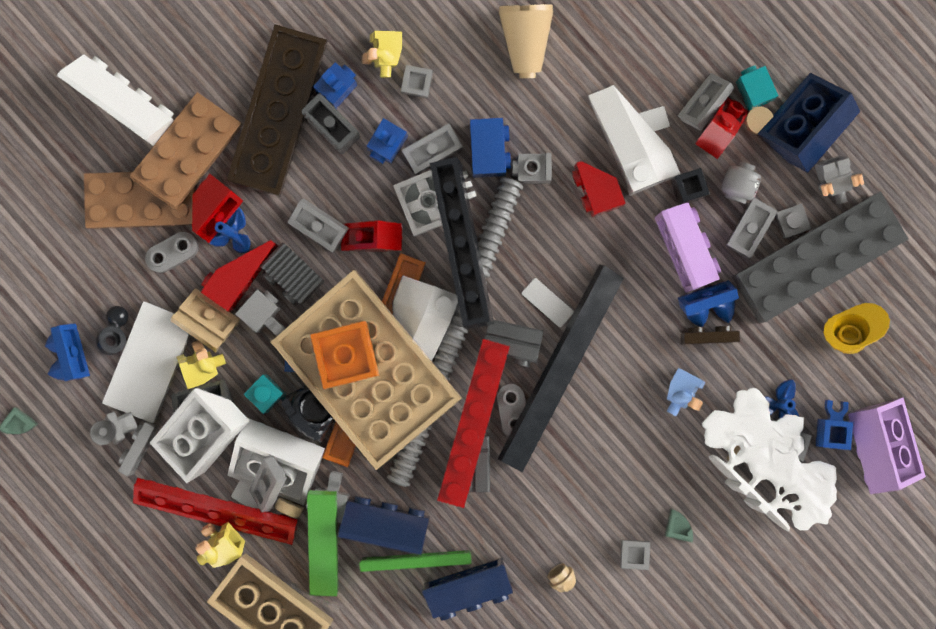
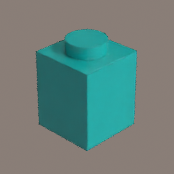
M756 65L740 72L742 76L738 78L736 85L748 111L770 103L779 96L766 66L757 69Z
M263 374L243 395L265 414L287 393L267 374Z

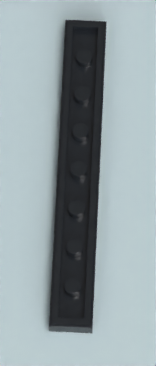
M599 264L497 458L520 472L524 471L624 279L608 267Z

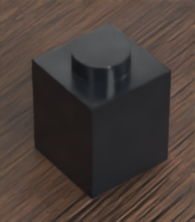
M701 168L674 176L670 180L678 205L703 199L710 194Z

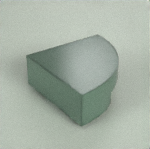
M14 407L0 424V431L6 434H23L32 430L38 423L19 408Z
M670 509L665 536L693 543V531L688 520L680 512Z

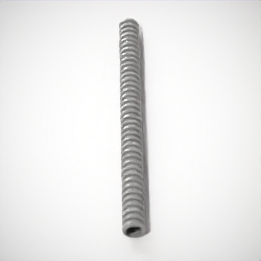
M506 177L500 179L502 184L497 187L499 192L494 195L496 200L491 203L493 208L488 211L490 216L485 219L487 224L482 227L483 234H479L480 242H478L485 279L490 276L488 271L493 268L491 265L492 261H496L494 256L499 253L497 248L502 245L500 240L505 237L503 232L508 229L506 224L511 221L509 216L514 213L512 208L517 205L515 200L520 198L519 190H523L524 187L520 182ZM458 303L433 362L448 382L450 381L449 374L453 373L451 368L457 363L455 358H458L460 355L458 350H461L463 347L461 342H464L466 339L464 334H468L469 331L463 327ZM432 426L427 427L397 453V459L394 458L393 460L395 465L390 467L391 475H387V479L390 482L403 487L410 486L409 479L414 476L412 471L417 468L415 463L420 460L418 455L423 452L421 447L425 446L426 442H424V439L428 438L429 434H427V431L431 430Z

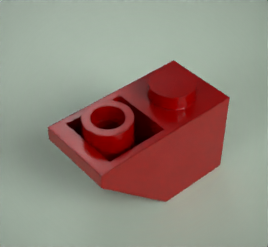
M727 97L695 144L718 159L737 134L749 111L740 102Z
M582 161L575 164V171H572V176L576 187H582L584 196L581 197L585 212H591L592 218L621 208L626 204L616 177Z

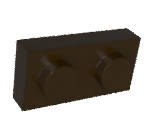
M716 326L715 332H704V327L688 328V333L680 334L681 345L740 342V331H732V326Z

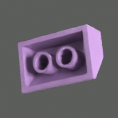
M688 202L661 211L655 217V220L685 293L719 280L718 274L721 273V269L716 258H711L708 251V248L711 247L706 233L700 232L697 224L700 222V218L695 207L691 208Z
M904 398L861 408L848 414L849 422H853V435L857 445L856 452L861 460L864 470V481L869 488L870 494L900 490L926 477Z

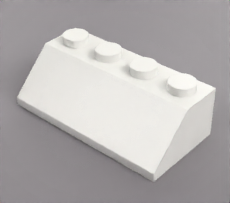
M82 55L59 71L58 77L153 146L174 121L171 118L174 114L162 104L158 108L149 102L152 99L151 96L140 88L136 92L128 87L129 80L118 72L114 76L106 71L108 65L96 56L91 60L87 56Z

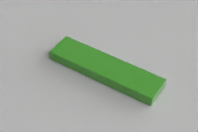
M309 490L307 494L310 595L337 596V491Z
M471 551L363 557L360 560V572L472 564Z

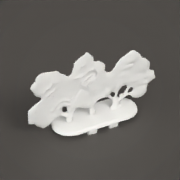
M749 388L748 391L740 390L736 393L733 405L734 413L714 410L702 422V426L706 429L704 434L705 444L711 448H724L729 453L727 464L715 455H709V459L728 478L725 483L732 490L747 496L744 502L750 508L764 513L786 531H790L789 524L777 513L778 508L792 510V521L799 530H808L815 523L828 524V520L832 516L830 507L837 500V490L835 487L837 480L836 467L821 461H813L811 463H801L799 461L798 455L804 451V439L800 436L804 426V417L785 414L777 421H771L770 403L758 389ZM740 446L741 449L735 455L734 448ZM746 462L753 475V479L749 483L743 480L732 469L735 465ZM764 479L772 482L776 489V498L770 503H767L754 490L755 486ZM783 486L785 492L780 495L779 489ZM788 494H797L799 497L797 501L789 503L787 499L784 502L782 501V498ZM795 505H801V509L799 511H796L793 507Z

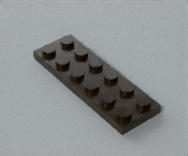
M274 24L227 181L281 197L304 122L302 109L310 102L314 89L313 86L315 85L328 43L327 39Z

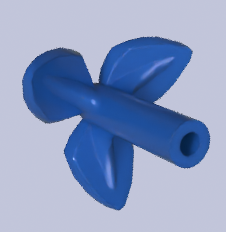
M238 207L227 221L228 225L223 222L216 223L215 230L218 233L209 244L222 247L232 239V246L236 252L247 253L250 250L251 241L248 235L238 234V231L246 226L245 215L241 208Z
M786 380L776 388L778 400L775 401L765 396V399L770 403V415L778 409L779 419L785 414L799 417L795 408L796 403L792 400L796 393L794 380Z

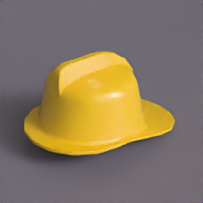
M863 303L829 318L824 325L823 333L826 341L834 350H839L846 354H854L882 338L889 329L890 319L888 313L881 306L874 303Z

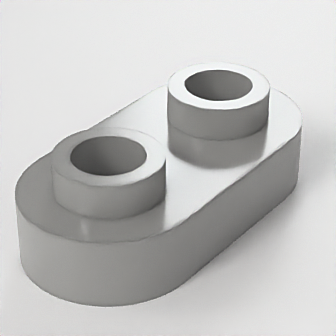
M179 232L151 247L145 256L146 264L152 271L165 273L193 258L199 249L198 241L190 233ZM181 241H186L188 244L185 250L179 249ZM157 254H162L163 261L157 264L155 262V256Z
M515 384L504 385L497 394L502 430L508 437L513 430L510 427L511 421L518 420L526 405L523 390ZM509 392H513L516 395V400L513 403L506 401V395Z

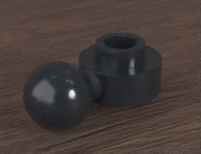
M113 306L107 311L106 319L110 325L101 330L96 337V345L103 354L114 355L125 347L126 336L120 327L127 323L129 315L122 306ZM106 338L113 340V346L107 345Z

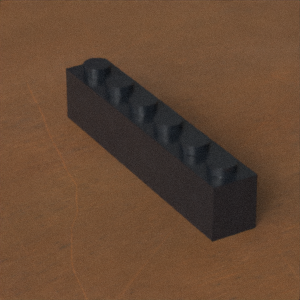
M457 157L430 163L463 327L469 330L494 324L462 164Z

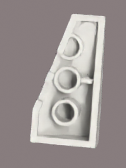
M614 85L588 95L630 196L680 175L671 150Z
M406 276L401 277L392 303L393 316L431 361L453 317L458 303L457 295Z

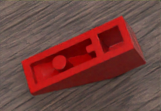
M270 240L216 269L214 274L210 272L201 284L204 287L201 293L225 310L233 312L261 272L262 268L260 265L279 245Z

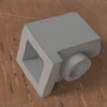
M551 153L518 154L517 160H512V177H518V182L521 184H550L552 181ZM529 163L537 165L535 172L528 171L527 165Z

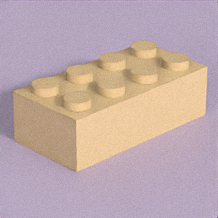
M246 553L239 558L207 601L208 604L241 629H328L333 621L330 616Z

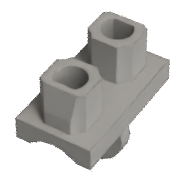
M115 412L106 415L104 421H98L92 426L90 437L97 445H107L112 440L115 445L122 442L125 438L124 434L134 431L137 425L131 412L119 417L116 416Z

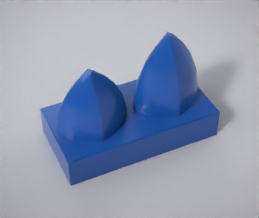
M728 280L678 297V302L688 319L693 324L703 327L707 321L710 308H713L719 318L730 323L735 312V300L739 299L737 288Z
M76 323L50 328L51 335L48 337L45 347L57 353L58 360L50 367L48 375L64 381L89 377L90 373Z

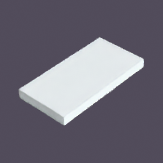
M143 301L102 402L103 404L125 413L131 412L133 416L150 423L156 422L179 365L177 356L183 355L190 338V334L171 322V317L175 313Z

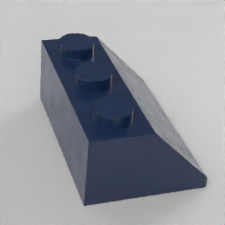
M809 73L777 110L771 120L759 131L758 135L787 162L808 173L861 111L852 93Z
M355 496L354 500L349 499L347 501L338 537L421 555L430 516L424 515L425 510L409 507L408 511L398 510V505L394 503L382 502L380 506L371 504L370 498Z
M503 558L425 582L422 590L433 619L440 617L441 621L455 617L456 611L466 609L467 612L478 610L483 607L482 603L490 600L494 604L509 599V594L513 593Z

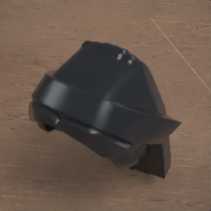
M305 385L280 398L283 402L281 406L285 409L284 413L288 416L290 423L305 436L312 438L314 441L318 440L321 443L335 420L310 389Z

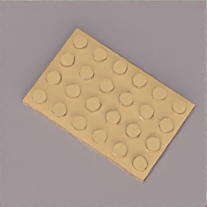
M356 270L349 273L271 341L273 346L375 470H378L462 399ZM366 321L379 376L323 389L310 334Z

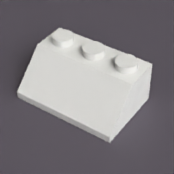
M196 388L161 428L150 444L178 475L188 483L208 470L250 420L231 400Z
M249 419L250 421L241 430L235 441L227 476L252 485L263 459L273 456L278 465L284 469L286 476L278 496L304 506L308 491L311 489L319 469L325 448Z

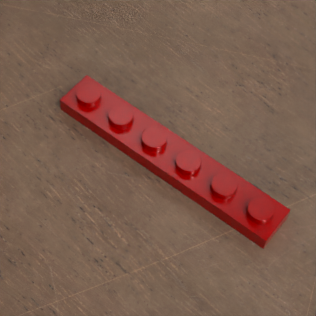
M486 339L482 340L437 501L461 508L465 507L510 346Z
M137 478L134 484V504L221 527L229 522L237 531L293 545L298 519L267 511L262 513L259 508L221 500L206 494L160 484L152 480Z

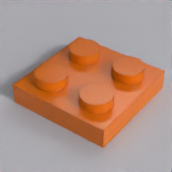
M366 321L310 334L323 389L379 376Z

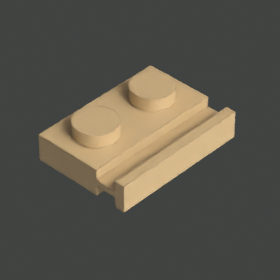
M195 288L179 307V310L173 314L171 322L214 352H217L221 344L225 342L237 327L240 319Z

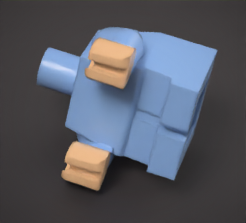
M678 368L670 383L667 399L671 401L667 412L677 416L680 408L686 409L687 406L700 411L703 401L695 398V393L698 388L702 389L706 382Z

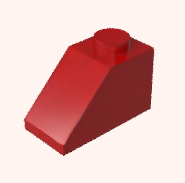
M209 174L192 195V231L210 243L218 233L215 230L216 223H226L244 200Z
M377 220L343 224L349 229L341 241V251H402V223Z

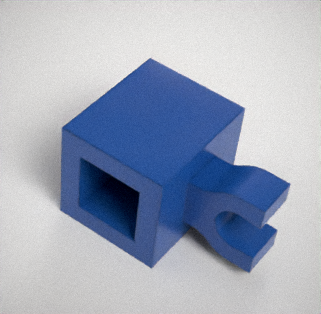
M335 62L313 87L318 94L321 93L337 109L357 87L356 80L354 79L356 74L345 64L340 67Z
M383 118L366 146L368 151L371 152L369 156L381 164H384L385 161L392 164L408 137L407 132Z
M825 400V411L828 418L827 420H817L815 446L851 450L853 422L843 421L844 415L848 411L849 402H840V410L835 412L832 408L833 401Z

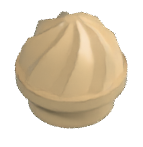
M564 563L558 564L551 569L547 576L550 580V586L559 592L570 591L576 583L574 570L571 567H567Z

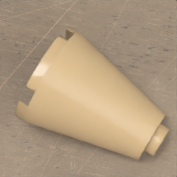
M553 5L499 6V15L514 73H519L520 78H536V72H541L554 11Z

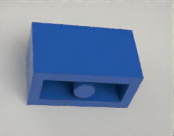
M503 118L470 119L473 178L505 176L506 169H511L510 152H505L504 142H509V125H503Z

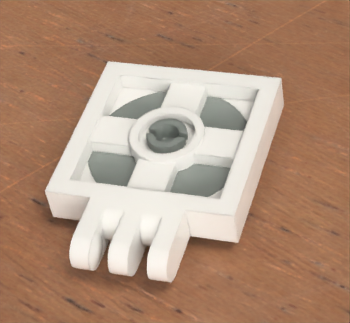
M431 170L393 185L414 237L442 226ZM463 171L465 179L468 177L467 171ZM471 181L465 182L466 189L473 186ZM475 191L468 192L469 200L477 196Z

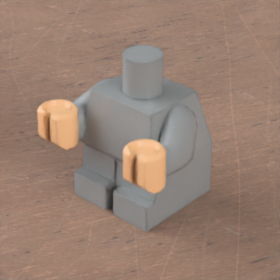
M837 156L815 164L817 176L821 183L818 186L823 196H835L836 204L847 202L845 192L852 190L853 186L857 187L860 184H864L862 174L851 173L850 160L844 156Z

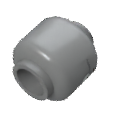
M740 161L738 166L728 167L721 186L722 191L726 193L725 198L746 204L747 200L755 198L761 182V175L754 172L756 166Z

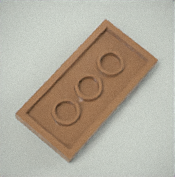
M197 92L132 172L130 177L160 200L177 210L240 130L242 123Z
M132 172L84 174L85 228L192 225V195L196 191L195 187L177 210H175L133 181L130 177Z

